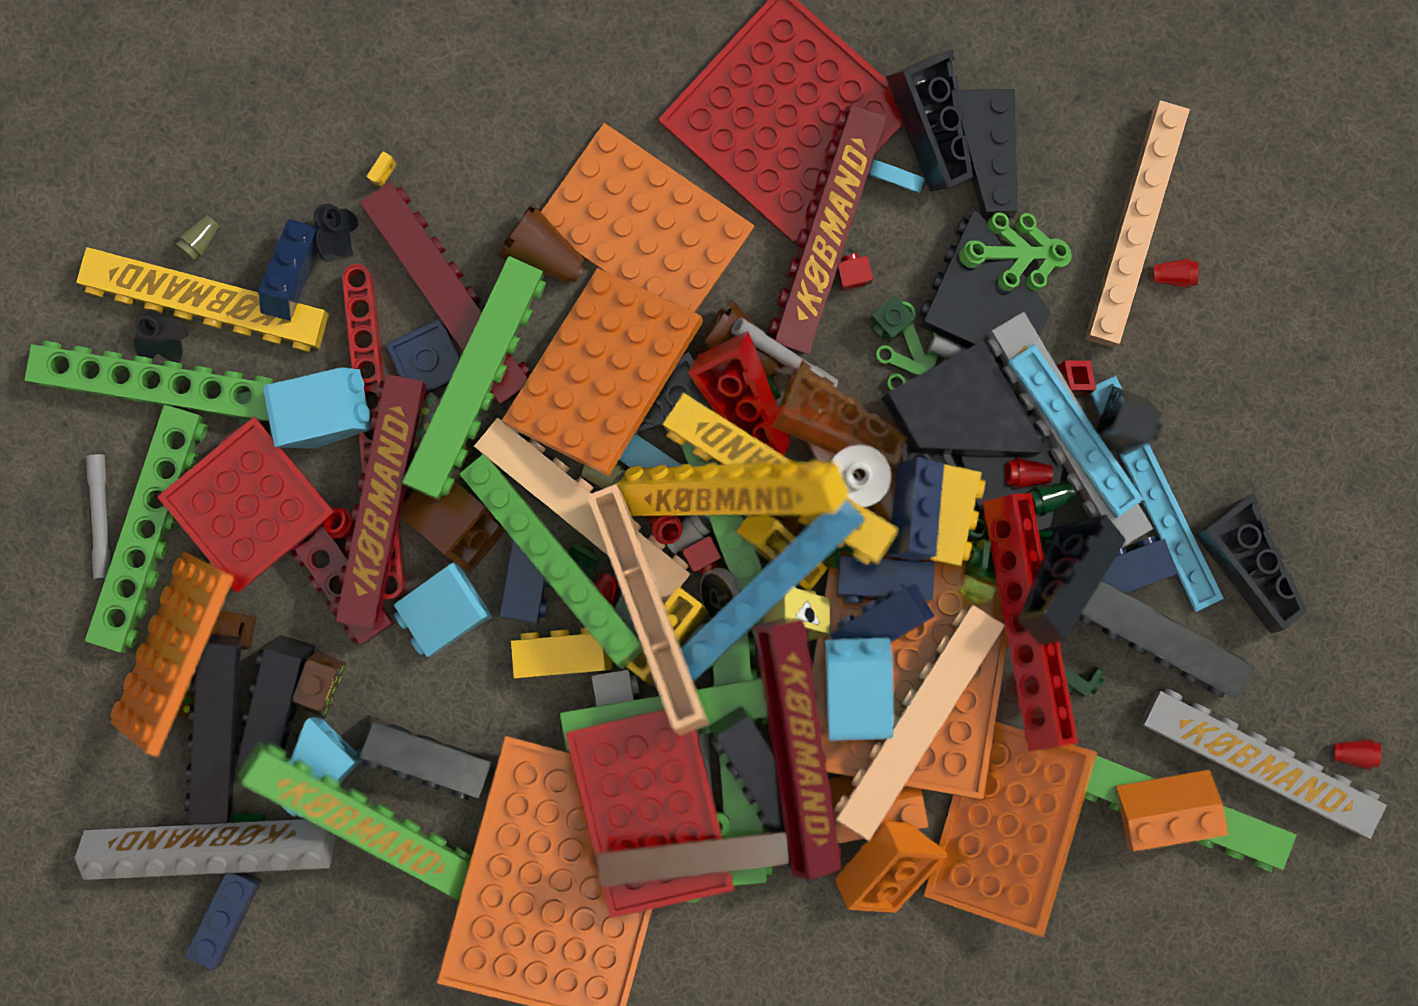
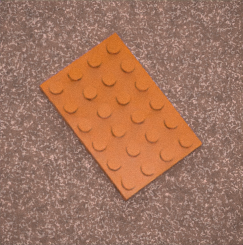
M603 123L541 211L570 245L595 266L694 313L698 310L755 228V225L606 123Z
M597 268L502 419L503 423L609 477L703 323L702 316Z
M183 551L181 557L176 559L173 565V577L169 586H166L161 593L160 608L157 615H153L149 621L148 636L145 643H142L137 649L135 656L137 662L133 671L129 672L124 680V692L120 701L114 704L111 711V724L145 753L156 757L159 755L234 578L196 555Z
M995 721L984 799L953 795L939 846L946 851L948 857L929 876L924 897L1044 937L1097 752L1075 745L1029 752L1024 736L1025 730Z

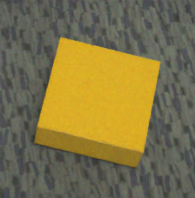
M383 151L366 176L370 183L378 188L382 187L396 166L395 160Z

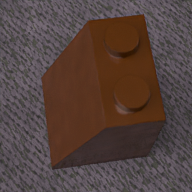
M456 480L447 497L442 495L440 501L417 491H414L403 501L401 517L445 556L469 573L473 571L506 532L490 510Z

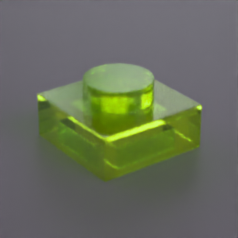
M967 576L959 592L966 594L964 599L974 604L982 605L983 602L989 603L992 600L996 588Z

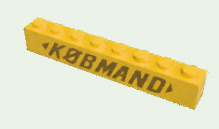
M86 247L76 283L85 287V293L103 298L104 293L115 295V301L127 305H133L135 300L145 303L144 309H154L162 313L163 308L174 311V317L191 321L192 317L195 316L204 319L203 324L221 329L222 324L233 326L232 332L251 337L252 332L263 334L262 340L280 345L282 339L293 342L292 348L304 352H310L311 347L320 349L329 317L325 310L300 303L297 304L291 321L261 314L258 292Z
M683 393L663 423L665 429L669 431L667 434L669 439L680 446H683L686 442L695 449L692 453L707 463L711 459L720 465H731L734 463L750 465L761 462L783 464L790 461L685 393ZM847 498L848 502L866 521L838 547L841 548L845 544L854 550L852 556L862 563L868 565L871 561L878 565L898 535V530L850 498ZM798 514L801 516L798 521L809 527L822 514Z
M819 460L810 463L788 461L783 464L761 462L750 465H742V463L716 465L712 463L705 466H691L690 464L679 467L659 465L642 468V466H634L626 470L625 475L616 483L623 493L631 516L834 514L849 496L837 462H822Z

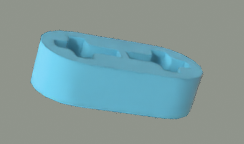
M874 159L868 172L869 176L916 193H920L925 178Z

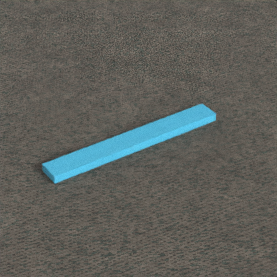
M1116 376L1095 385L1096 390L1089 394L1100 417L1112 386L1114 385L1122 389ZM1146 445L1126 456L1118 453L1132 484L1143 498L1141 503L1159 540L1165 539L1178 572L1176 575L1194 612L1224 599L1150 445Z

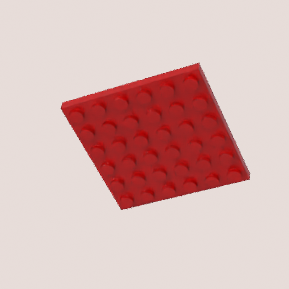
M768 0L658 119V122L793 244L797 241L800 230L802 228L806 229L809 217H806V210L810 200H815L819 189L815 187L816 179L820 170H825L828 158L825 157V152L830 140H835L838 129L834 126L839 111H844L847 106L855 105L886 117L874 156L904 125L887 80L798 0Z

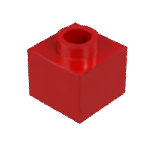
M855 253L841 258L842 262H839L836 271L841 291L872 283L873 276L867 256L859 257V254Z
M1065 360L1057 365L1058 370L1075 398H1083L1096 390L1091 361Z
M710 536L682 550L693 573L700 571L703 575L710 570L718 568L716 562L721 559V556Z

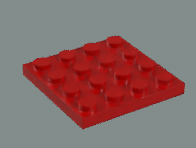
M256 417L249 420L157 496L215 567L234 577L230 586L236 593L243 591L335 514L334 510L282 447H274L272 435Z

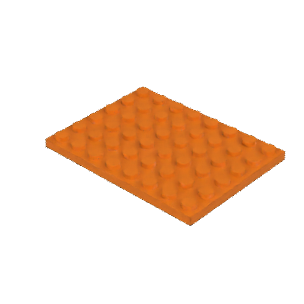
M846 550L839 553V559L840 556L853 557ZM889 550L886 551L882 558L892 560H906L889 556ZM929 559L920 560L923 562H935L933 601L928 603L935 617L890 643L893 665V716L896 714L900 717L906 706L902 704L904 698L911 688L915 690L919 688L923 681L919 678L920 673L928 661L934 664L940 653L935 650L945 635L951 637L955 631L956 626L952 623L962 608L967 611L969 607L974 605L1005 625L1004 616L1001 611L1002 604L998 585L965 575V560H962L961 566ZM829 566L824 597L829 598L831 634L839 629L836 623L852 614L856 619L864 614L861 608L874 600L862 599V604L844 603V598L837 597L839 567L833 569ZM1006 626L1003 627L904 786L984 799L1007 649ZM829 634L817 638L812 667L813 686L817 694L818 719L822 727V745L826 755L827 773L855 777L860 768L867 770L872 759L868 755L877 741L883 744L886 739L829 740L825 697L826 640H832Z
M504 736L438 974L437 984L528 1006H626L652 909L610 918L603 886L600 887L598 885L596 857L571 753Z

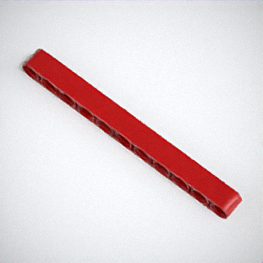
M353 264L345 269L342 278L352 369H360L361 372L362 368L367 364H374L376 368L374 376L369 379H363L365 397L371 394L377 395L380 381L385 382L374 278L366 267L360 264ZM359 273L365 274V283L360 287H353V277ZM362 303L368 304V314L365 317L357 318L355 316L356 307ZM363 334L372 335V343L367 348H359L358 339ZM379 400L378 405L374 409H369L370 422L372 420L373 413L379 411L381 400ZM368 431L359 434L363 473H366L368 461L364 460L366 445L368 442L372 443L373 441L368 438ZM400 521L394 545L395 557L391 561L388 578L394 577L397 580L398 589L390 595L385 592L384 599H398L406 591Z

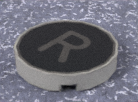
M715 568L704 573L700 581L701 600L703 606L708 610V616L711 620L742 591L741 588L737 589L734 584L737 581L734 575L723 568Z

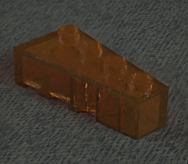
M802 360L791 374L772 427L833 454H837L844 448L853 445L872 447L886 458L890 470H893L898 465L907 437L875 413L870 414L859 406L860 402L851 395L849 397L844 395L833 386L835 383L825 376L821 378L810 369L812 366Z

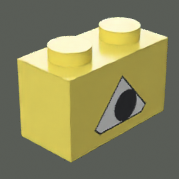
M794 588L763 617V623L781 618L803 619L807 630V641L829 635V598L816 595V592L813 590Z

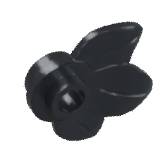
M322 204L314 212V223L317 228L315 244L319 255L326 262H329L334 254L341 257L353 256L350 232L358 227L359 222L350 210L346 208L339 209L331 204Z
M145 309L140 312L136 318L135 327L138 333L134 339V346L138 356L153 359L159 353L166 359L179 363L183 354L180 340L189 335L185 326L179 320L173 317H164L159 311L154 309ZM149 319L154 322L156 328L150 325Z

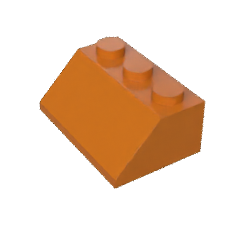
M1210 770L1116 785L1126 846L1132 851L1228 835L1223 803Z
M839 776L828 778V783L831 787L832 811L835 819L838 813L834 809L843 795L850 797L855 789V786L851 784L854 777ZM903 786L879 826L885 821L910 823L916 829L928 827L921 789ZM836 821L837 843L864 839Z
M885 821L878 827V830L871 839L862 845L860 851L844 866V869L838 874L835 881L848 910L896 913L948 855L944 849L910 823Z

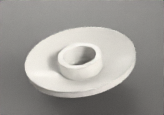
M853 445L844 448L832 459L831 462H837L849 493L848 498L862 507L877 503L888 491L891 482L890 467L886 458L876 449L865 445ZM856 469H862L865 472V476L858 479L854 477L853 472Z

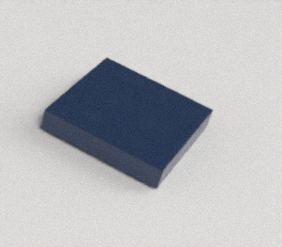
M440 318L385 344L399 376L423 381L427 384L425 394L448 384L460 361V357Z

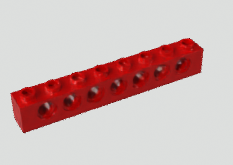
M1010 494L984 501V519L991 542L990 551L993 555L996 572L995 578L1000 593L1001 611L1005 620L1007 643L1012 658L1013 675L1016 680L1019 696L1018 703L1022 713L1025 729L1024 736L1027 741L1028 751L1078 744L1060 643L1052 642L1039 645L1018 620L1043 558L1032 494Z

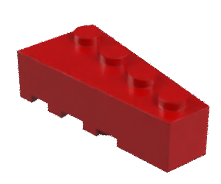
M749 330L699 354L688 374L715 413L784 456L791 440Z

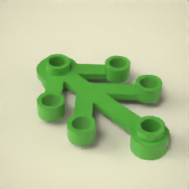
M998 212L988 220V227L990 231L999 234L1011 246H985L980 241L972 240L960 249L959 258L962 264L968 268H976L985 260H1016L1011 268L998 278V284L1004 291H1012L1019 285V277L1032 260H1042L1043 262L1039 268L1026 278L1027 287L1032 291H1039L1047 284V276L1053 269L1064 268L1070 263L1072 254L1069 246L1064 241L1049 239L1036 227L1037 222L1032 214H1022L1016 220L1015 227L1021 234H1027L1039 247L1029 245L1009 227L1008 217ZM995 220H998L1002 227L998 226ZM1023 220L1028 223L1029 227L1024 225ZM1006 277L1012 281V284L1007 282ZM1033 277L1038 279L1039 284L1034 281Z
M903 301L902 303L915 317L914 307L910 303ZM912 322L902 330L913 360L894 352L888 345H883L876 351V359L879 363L884 365L885 363L892 364L917 376L932 369L939 357L927 351L925 356ZM881 350H888L891 353V358L889 360H882L879 356ZM893 374L887 380V387L893 390L895 388L891 386V380L899 378L902 384L906 383L905 378L900 374Z

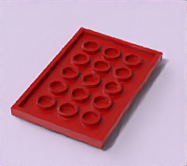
M666 708L566 732L595 857L598 852L723 838L697 729L679 736L672 727ZM731 871L603 886L610 918L725 893L735 889Z

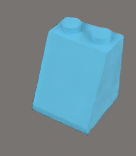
M337 368L263 386L274 447L316 449L371 430L370 411L367 407L364 381L361 377L360 369Z
M455 563L444 568L394 604L397 610L394 613L396 620L403 629L408 627L414 638L410 641L418 654L422 655L425 653L427 657H432L493 617L461 566Z
M890 638L826 640L825 697L829 740L893 738V665Z
M320 716L309 718L304 723L291 759L293 762L297 758L301 759L314 768L312 770L313 773L321 777L326 773L341 783L364 760ZM282 806L290 815L294 817L298 815L302 818L299 814Z

